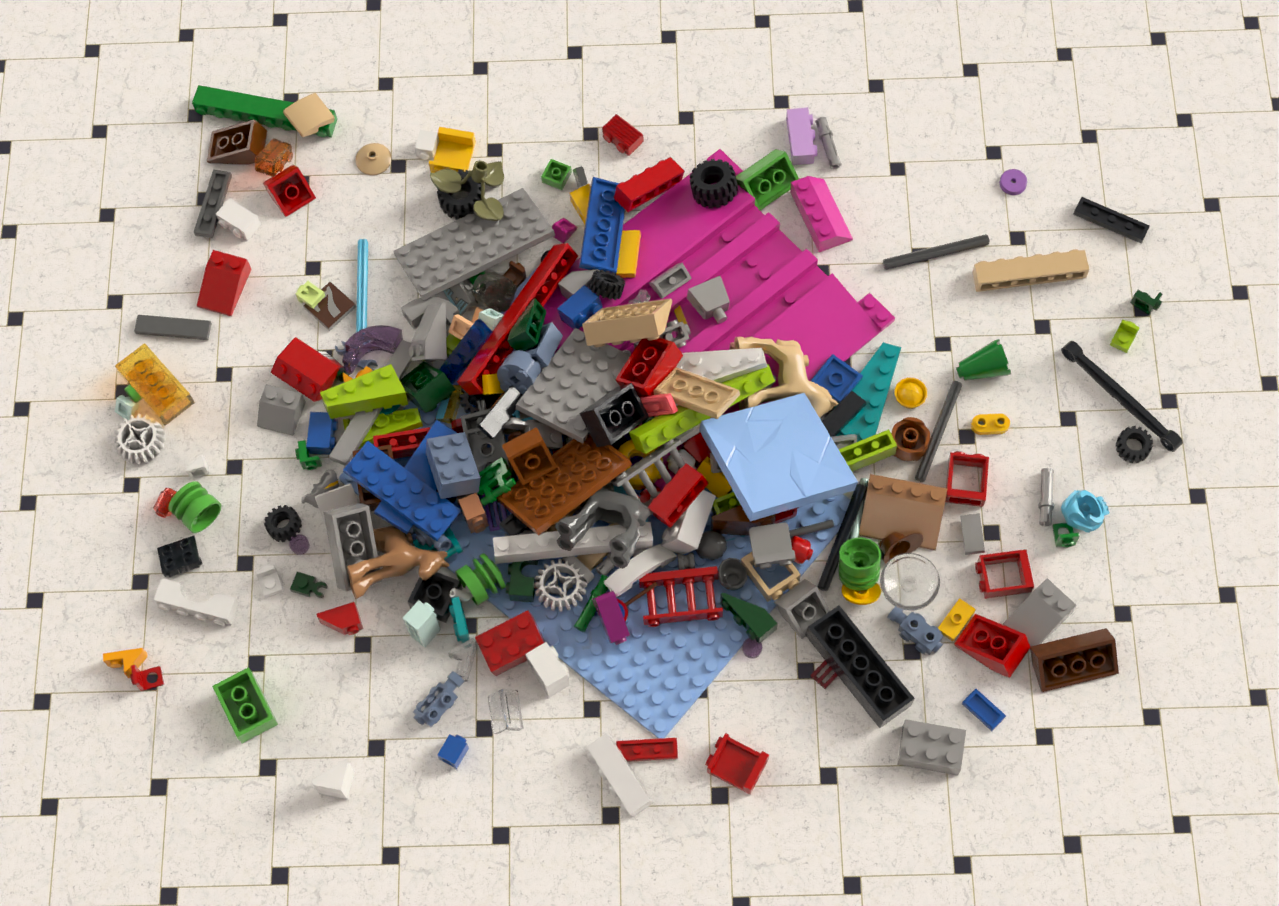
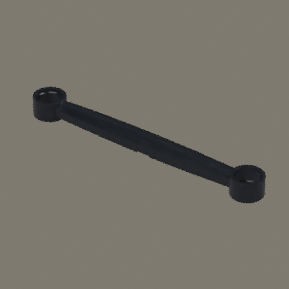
M1069 341L1061 349L1062 354L1067 360L1076 362L1107 393L1156 434L1168 451L1175 452L1183 444L1182 438L1175 431L1167 430L1133 396L1083 354L1082 348L1076 342Z

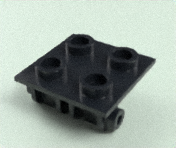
M194 535L157 548L161 571L165 577L169 576L170 578L178 575L179 572L182 574L183 567L188 572L187 566L192 570L199 568V565L203 564L201 557H199Z

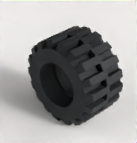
M715 159L703 161L702 164L699 163L697 165V168H693L690 174L693 198L703 207L720 208L721 205H727L728 201L731 202L733 197L737 195L738 186L735 171L732 165H729L726 161L723 162L721 159L717 161Z
M458 169L461 180L466 177L468 170L463 172L462 169ZM471 176L464 184H460V191L469 192V195L465 198H453L452 195L454 193H446L437 188L440 207L444 214H448V217L452 218L454 216L455 220H458L468 214H473L475 202L482 200L481 182L473 181Z

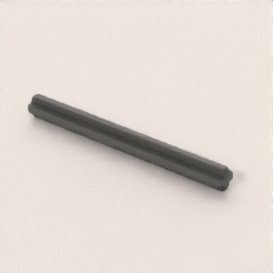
M985 234L883 259V267L885 270L986 246L989 245L990 240L988 235Z
M953 381L931 435L928 448L916 473L915 479L917 481L924 482L926 480L960 393L961 382Z

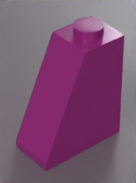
M609 591L592 598L609 642H615V645L627 641L626 637L630 636L614 591Z

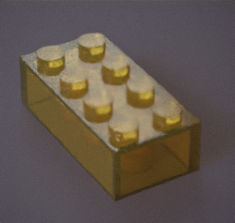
M145 343L115 365L120 376L128 385L130 384L136 390L142 401L164 426L195 403L190 393Z

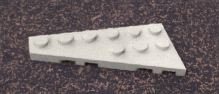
M762 348L682 353L683 357L676 366L677 368L721 383L766 368L767 364Z

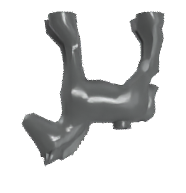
M610 481L587 499L584 508L579 514L562 518L556 523L555 528L561 535L557 540V544L561 549L571 551L576 543L584 537L588 529L598 520L620 524L626 528V532L611 539L609 545L611 548V562L616 567L623 569L628 566L630 557L634 554L636 543L640 538L638 527L646 525V519L650 515V510L636 496L614 492V486Z

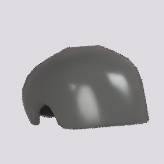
M706 531L702 534L698 549L695 551L700 558L713 561L723 556L726 551V539L719 532Z
M728 558L722 561L718 568V580L726 589L738 590L747 581V568L741 564L739 559Z

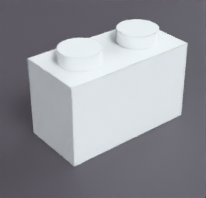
M230 198L216 213L218 224L222 228L230 229L236 237H242L247 241L261 226L257 215Z

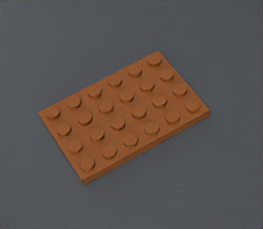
M589 434L584 443L573 439L551 455L557 466L556 469L525 485H522L520 480H518L516 485L511 488V491L501 494L497 499L499 503L539 536L632 464L626 456L611 445L597 448Z

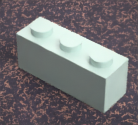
M418 600L403 617L410 636L423 647H426L439 633V621L436 619L437 615L433 612L434 608L427 602L423 604Z

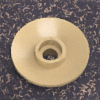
M370 143L363 146L356 155L358 169L367 175H379L385 172L392 160L388 148L379 143Z

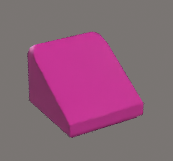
M562 218L552 225L555 233L553 237L561 243H565L578 227L567 219Z

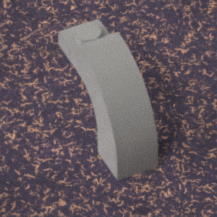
M430 297L424 301L422 298H418L401 307L403 316L413 329L419 326L428 305L446 302V324L449 327L454 315H460L459 309L455 305L438 297Z

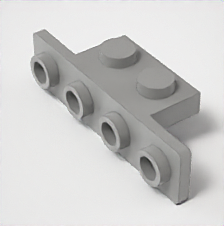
M510 418L503 426V428L525 430V433L537 427L548 449L559 450L563 447L562 435L565 434L544 423H538V420L521 421V418Z

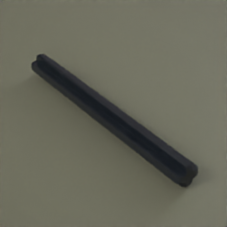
M863 484L856 485L817 587L822 591L829 590L839 564L840 548L848 540L867 491V487Z

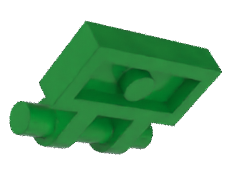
M501 457L479 472L480 485L477 494L481 496L483 494L486 495L481 499V503L486 506L490 502H495L501 494L511 491V488L516 485L513 478L506 481V478L512 475L506 459ZM497 484H499V487H498V488H496L495 490H492L493 487H495Z

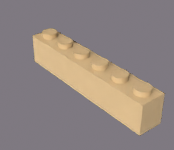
M1073 249L1063 253L1035 254L1031 257L1018 256L1014 259H998L992 262L980 261L974 264L972 274L976 292L1082 279L1087 277L1089 265L1085 250Z

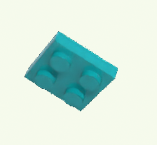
M451 598L453 605L449 606L453 622L457 623L453 624L457 641H461L463 647L471 646L460 598Z

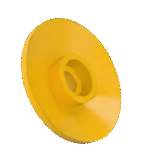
M876 583L872 588L857 591L842 585L841 593L850 603L868 605L880 598L881 587Z

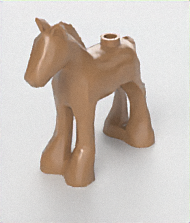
M395 526L373 529L376 549L385 554L347 566V572L352 593L355 599L363 596L374 583L387 578L403 576L415 566H420L419 577L427 580L438 572L441 567H449L450 565L444 560L447 552L422 550L411 545L413 544V539L410 532L405 534ZM379 567H383V568L380 569V570H377V571H375V572H372V573H370V574L365 575L367 572H369V571H371V570H373V569H376V568H379Z

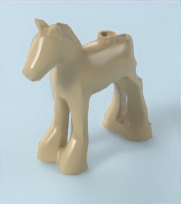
M735 337L734 342L730 343V350L762 348L764 354L769 355L779 364V386L761 389L739 401V410L801 393L806 394L819 418L838 405L837 401L832 399L828 390L808 380L805 367L809 365V359L807 355H803L801 346L797 341L777 339L775 343L772 339Z

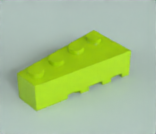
M392 364L320 392L330 419L355 415L356 412L360 411L372 412L373 409L382 407L388 409L398 404H401V406L408 405L406 392Z

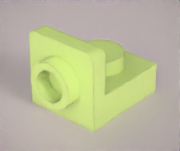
M309 281L301 285L295 293L301 304L304 302L313 309L325 297V293Z

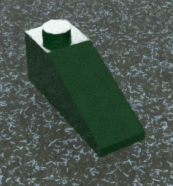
M536 298L530 302L510 331L507 341L515 350L526 351L538 343L547 311Z

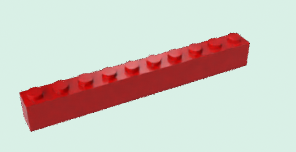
M568 243L553 245L457 381L468 395L483 394L482 375L497 374L506 357L514 350L507 341L514 324L533 299L536 298L542 307L546 304L559 285L558 283L564 278L578 258V254Z

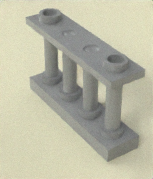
M673 438L664 443L632 467L620 473L611 480V483L617 487L622 485L628 496L633 495L639 499L628 481L638 474L651 495L650 500L642 503L648 507L660 492H657L644 469L654 463L665 483H669L672 478L660 458L670 452L679 469L682 468L685 462L676 449L677 446L682 444L681 440Z

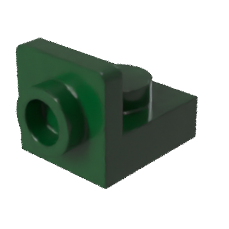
M1138 289L1130 303L1150 315L1153 310L1157 311L1163 301L1160 299L1163 294L1159 292L1155 299H1153L1148 293Z

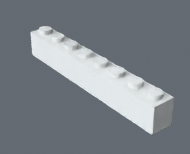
M646 522V525L638 527L640 538L636 543L635 550L651 548L653 545L651 522ZM622 525L589 528L584 537L576 543L571 551L563 550L557 544V540L561 536L558 531L543 532L539 536L534 533L494 537L495 564L611 552L610 540L625 533L626 528Z

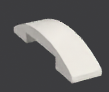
M658 544L630 559L627 567L617 569L604 581V584L610 591H614L615 596L618 597L632 588V584L659 566L663 568L677 559V556L673 551L662 547V544Z

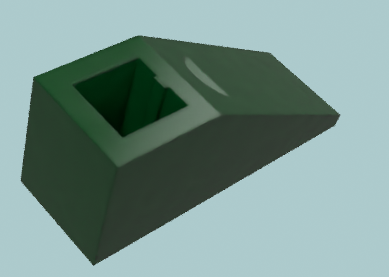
M723 592L720 594V604L727 612L730 611L734 615V621L739 626L743 625L747 630L746 634L752 641L756 640L758 643H761L777 630L778 623L764 608Z

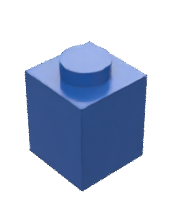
M449 734L437 754L439 760L457 769L469 749L466 743L467 740L460 735L454 737Z

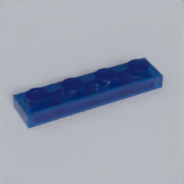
M481 319L474 322L439 369L444 372L451 384L455 383L493 333Z

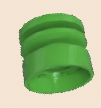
M193 481L176 492L169 503L168 509L178 520H182L184 526L192 533H198L214 522L221 511L222 505L213 495L208 494V491L199 482Z
M859 537L847 540L841 546L838 574L843 585L849 589L859 591L872 588L878 582L881 564V551L878 545L870 539Z
M484 553L479 555L482 565L476 558L472 560L475 567L474 570L466 564L455 571L463 588L467 586L473 597L471 599L477 606L489 599L486 589L496 594L498 591L494 584L501 590L506 587L500 570Z

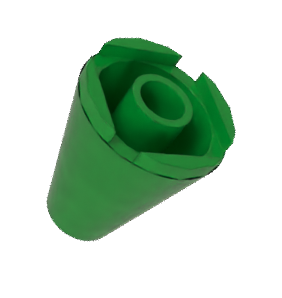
M999 339L992 341L958 363L959 367H956L959 378L963 377L964 381L1008 376L1011 374V370L1007 366L1009 363Z

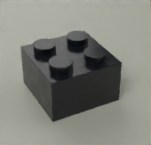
M436 572L427 580L419 577L408 600L410 609L418 600L423 604L427 602L434 608L433 612L437 615L436 619L446 623L451 614L449 606L453 605L450 591L452 588L462 590L461 582L439 572Z

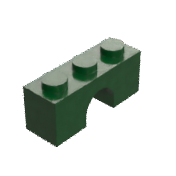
M538 560L509 563L508 575H511L510 582L506 583V594L509 595L510 601L534 602L535 579L534 577H526L521 572L527 565H538Z

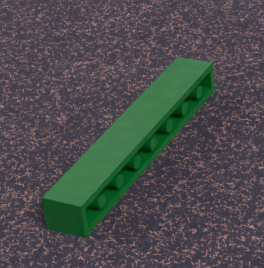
M201 85L197 87L192 104L195 111L201 115H213L217 118L224 117L234 121L247 122L256 120L259 124L270 128L277 127L286 131H297L283 113L294 102ZM329 109L335 117L334 122L319 127L318 132L314 133L315 135L332 138L337 123L335 110Z

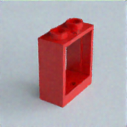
M961 451L950 452L946 480V503L984 506L987 492L989 457L983 454L969 455ZM954 465L982 468L980 492L952 489Z
M1027 549L980 555L978 561L975 562L976 573L980 574L981 578L979 589L981 593H984L985 599L1031 593L1034 588ZM1017 561L1022 585L990 589L985 565Z

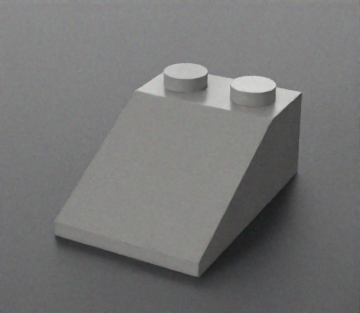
M446 302L427 306L409 348L411 361L433 362L447 359Z
M1047 578L1029 595L1003 625L1024 633L1030 646L1039 645L1073 613L1077 605Z

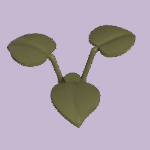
M476 161L473 170H469L463 180H461L458 172L451 169L430 173L433 184L439 190L446 193L459 192L461 190L460 184H464L470 176L473 181L481 182L482 200L475 202L474 212L485 220L498 221L503 218L504 211L501 203L492 197L485 199V184L495 187L501 185L504 181L501 161L488 164L484 161Z

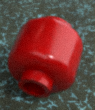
M792 536L790 538L792 550L795 552V560L793 562L803 564L806 560L809 561L813 554L810 541L798 536Z

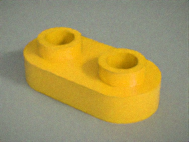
M979 414L971 422L972 431L978 435L1003 434L1008 431L1010 426V420L1004 414ZM1001 420L1004 424H999L997 421ZM982 421L984 425H980L978 422Z

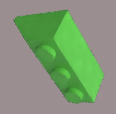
M778 149L773 150L736 176L737 185L755 198V206L759 210H762L791 190V182L799 179L787 153Z

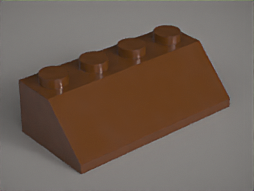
M1107 628L1030 646L1032 665L1041 692L1119 674L1116 641Z

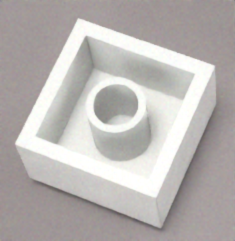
M547 642L528 652L526 658L530 669L550 698L569 686L568 679L570 675L565 663H560L559 655L554 646L549 647Z

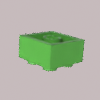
M550 159L541 176L542 183L563 190L572 173L571 166Z

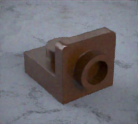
M511 260L509 262V269L498 280V284L513 293L527 278L524 266Z

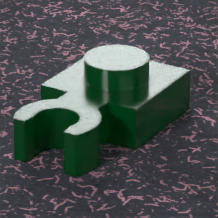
M297 571L290 590L310 597L311 592H313L318 598H323V593L318 592V590L322 587L327 589L328 586L325 582L315 583L316 578L314 576Z

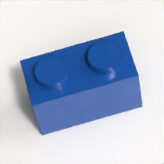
M584 285L559 306L557 310L561 321L572 329H579L586 320L603 308L600 296H597L596 293H593L592 290Z
M310 412L306 446L309 454L330 455L336 446L337 441L334 434L338 430V419H330L327 412Z

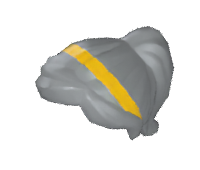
M326 470L320 482L313 484L312 492L304 495L301 502L303 504L305 502L318 508L315 496L339 487L335 471Z

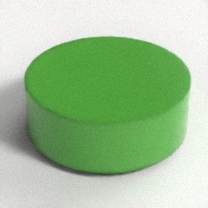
M130 384L124 388L134 403L142 399Z

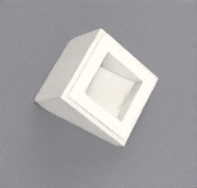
M204 455L199 456L186 468L190 478L209 474L208 464Z

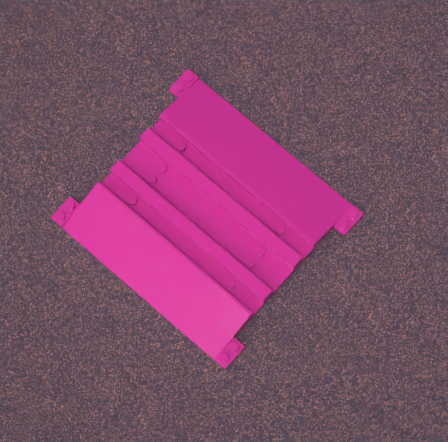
M721 149L707 158V161L721 159L723 162H728L729 165H732L735 176L743 172ZM690 174L623 224L622 231L640 230L641 232L636 275L632 278H623L626 283L620 299L614 300L612 298L610 300L608 297L602 298L600 295L603 308L672 299L667 323L677 320L674 310L681 306L691 332L688 335L690 339L685 341L686 345L679 347L682 353L730 350V343L734 342L735 337L772 339L775 343L777 339L797 341L801 346L803 355H807L809 359V365L805 367L809 381H811L832 354L845 362L895 321V317L872 294L868 293L857 302L833 273L827 276L817 266L818 259L808 249L802 252L780 230V222L769 212L764 215L755 206V198L740 186H738L736 197H733L731 202L728 201V204L725 206L709 208L708 206L703 207L701 204H698L693 198ZM580 258L573 263L564 277L571 272L587 270L579 268ZM683 263L692 279L661 299L649 282L676 264ZM718 276L722 278L730 301L728 310L725 311L727 320L720 324L717 323L714 316L709 319H703L687 299L689 288ZM559 285L543 306L547 311L543 325L552 322L563 335L554 355L574 330L560 319L557 308L568 299L562 296ZM581 326L578 330L584 332L583 326ZM672 331L673 338H676V332ZM630 340L623 341L619 345L606 343L621 351L629 350L631 354L635 350L634 343H630ZM764 354L766 364H769L772 375L776 377L775 383L770 388L779 386V364L769 355ZM772 401L763 402V403H760L759 405L765 404V403H768V402H772ZM739 402L730 406L722 415L739 411ZM640 423L638 426H636V427L633 428L632 430H634V429H636L637 427L641 426L642 423ZM680 444L676 449L680 450L684 445ZM669 452L662 459L665 468L673 479L675 474L668 469L667 459L670 456ZM661 477L653 485L656 488L659 487L662 491L666 483Z

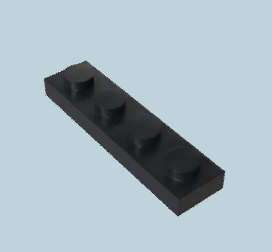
M1081 197L1073 215L1141 244L1150 225L1084 197Z

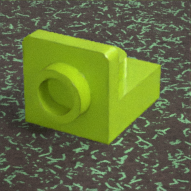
M1122 320L1110 346L1127 353L1138 333L1139 327L1131 321Z

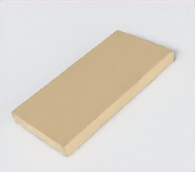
M677 367L653 390L654 395L671 393L675 404L718 419L740 396L738 389Z

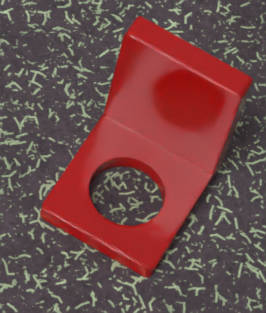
M131 665V682L140 691L164 685L160 666L140 671L136 665ZM150 673L158 675L155 683L147 681V676Z

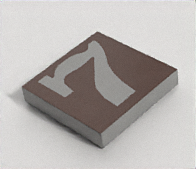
M331 282L321 289L325 293V297L314 309L307 304L303 305L304 309L329 331L356 308V304Z

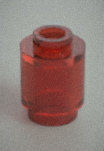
M165 488L164 491L160 492L153 507L158 516L166 518V516L172 515L168 509L169 503L177 491Z

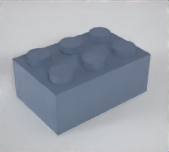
M465 432L428 438L426 442V456L440 499L479 492L480 475Z

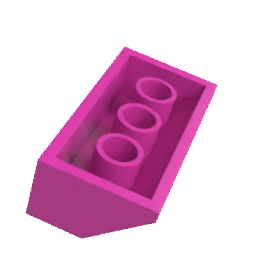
M806 176L791 182L790 193L818 252L853 240L824 179Z

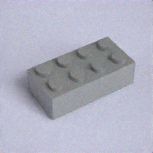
M362 503L323 512L337 588L345 592L352 590L347 566L378 557L369 506ZM380 567L367 572L365 575L380 570Z

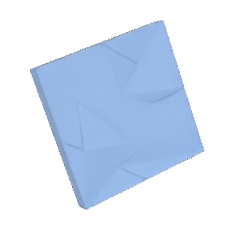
M805 393L721 415L718 419L710 418L701 421L699 431L750 521L848 493L856 488L858 481Z

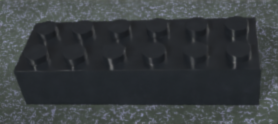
M840 605L808 626L805 636L879 728L912 705L915 699Z

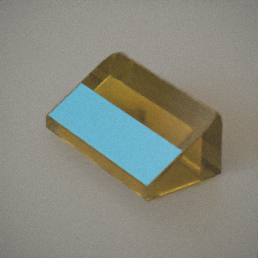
M453 385L456 390L452 392L448 399L440 402L435 420L450 424L455 420L461 402L460 395L463 394L460 385Z

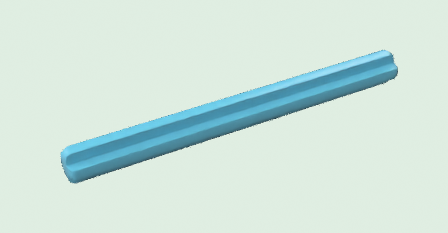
M359 239L356 337L358 340H365L367 338L368 241L367 239Z

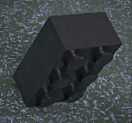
M632 383L615 388L579 413L597 448L614 443L649 418Z

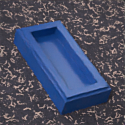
M977 689L962 702V705L991 731L1006 717L1001 710Z

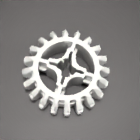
M138 414L137 418L131 415L130 420L124 418V424L118 423L120 429L114 430L116 436L113 437L115 442L113 446L117 449V454L123 460H128L130 463L136 461L139 465L141 460L147 463V458L154 459L155 453L160 454L159 448H164L162 442L165 441V431L160 422H157L155 418H150L147 414L144 417ZM136 435H138V437L141 438L143 443L137 440Z
M562 559L558 560V564H555L554 560H552L551 566L544 564L545 570H538L540 576H535V581L537 582L534 583V588L537 589L535 595L540 596L538 598L539 602H544V607L546 608L551 605L552 611L559 607V611L562 612L565 606L567 610H570V604L576 607V600H583L581 595L586 594L584 588L587 587V582L582 577L584 574L578 575L580 568L574 569V564L569 566L568 560L565 564H562ZM560 573H567V574L571 575L572 577H570V576L564 577V576H562ZM554 574V580L545 586L548 578ZM558 579L563 585L564 592L558 586ZM576 584L575 590L567 596L568 589ZM549 593H551V595L558 594L561 596V598L552 597L549 595Z

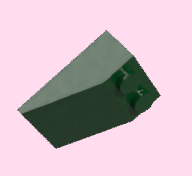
M424 361L400 380L407 398L425 413L433 411L438 403L448 399L452 392L456 390L444 372Z

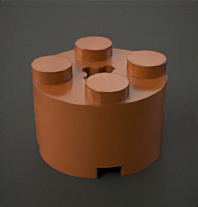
M907 417L893 426L891 434L897 444L896 454L893 456L909 462L919 461L924 456L930 441V431L922 420Z

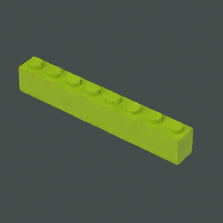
M767 364L766 368L721 382V384L739 390L740 396L730 405L732 406L772 384L775 380L769 364ZM677 405L678 411L676 413L657 416L630 431L629 434L635 449L646 454L711 417Z

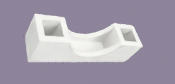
M161 578L154 597L155 603L161 610H175L183 616L191 614L202 621L210 619L215 624L225 626V624L232 625L239 606V602L235 597L216 593L206 602H191L186 599L185 590L180 583Z

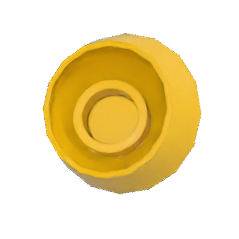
M907 377L896 384L894 395L901 406L913 409L925 402L927 388L921 380Z

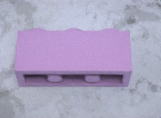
M808 107L787 109L786 122L792 165L813 164L814 157L817 156V145H813L815 130H811L813 115L809 114Z

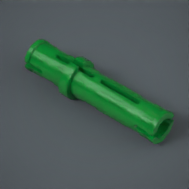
M602 575L595 589H592L591 596L574 625L577 630L581 632L586 631L596 612L592 598L607 592L608 587L604 584V581L608 578L607 576Z

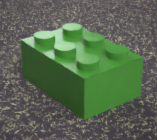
M249 667L212 686L236 737L241 743L278 725Z

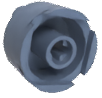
M520 350L513 351L506 357L497 371L500 388L505 392L513 385L524 395L528 388L534 384L542 369L540 363L532 359L531 354Z

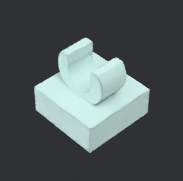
M120 395L116 399L115 412L123 418L130 420L131 415L135 417V411L139 408V402L134 403L129 396Z

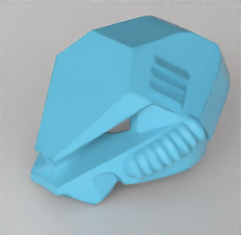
M1086 490L1073 491L1061 505V511L1066 523L1075 529L1088 533L1098 529L1103 523L1104 516L1110 513L1103 497H1095V495Z

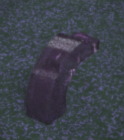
M377 325L364 328L353 334L345 343L346 353L342 359L345 372L352 374L360 359L371 351L380 350L393 354L403 340L402 330L391 326Z

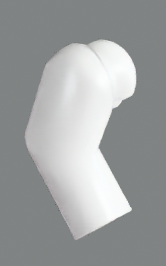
M467 586L462 590L452 588L450 591L451 598L459 597L464 602L469 601L473 597Z

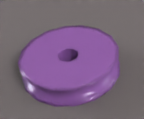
M1009 169L1001 175L1000 187L1006 194L1019 195L1026 189L1027 177L1020 170Z

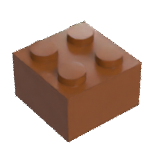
M537 427L502 445L522 485L557 468Z

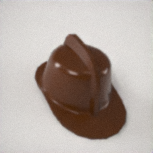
M897 532L888 535L878 543L879 548L884 554V563L892 564L915 551L922 544L923 536L920 533L905 536Z

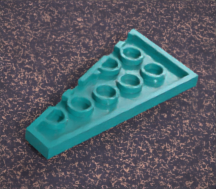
M883 342L860 374L863 375V378L852 391L864 399L867 405L836 436L855 434L857 435L858 442L876 435L901 347Z

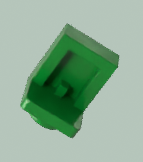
M298 441V448L295 449L302 468L315 470L317 467H321L322 462L319 456H309L306 441Z

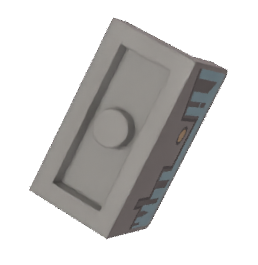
M469 278L443 291L449 302L459 309L460 316L469 307L480 306L484 302Z

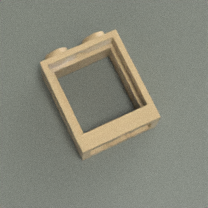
M752 552L741 558V564L747 568V575L767 602L772 599L774 601L779 599L788 588L791 590L799 584L801 574L792 563L785 566L791 576L769 589L753 568Z

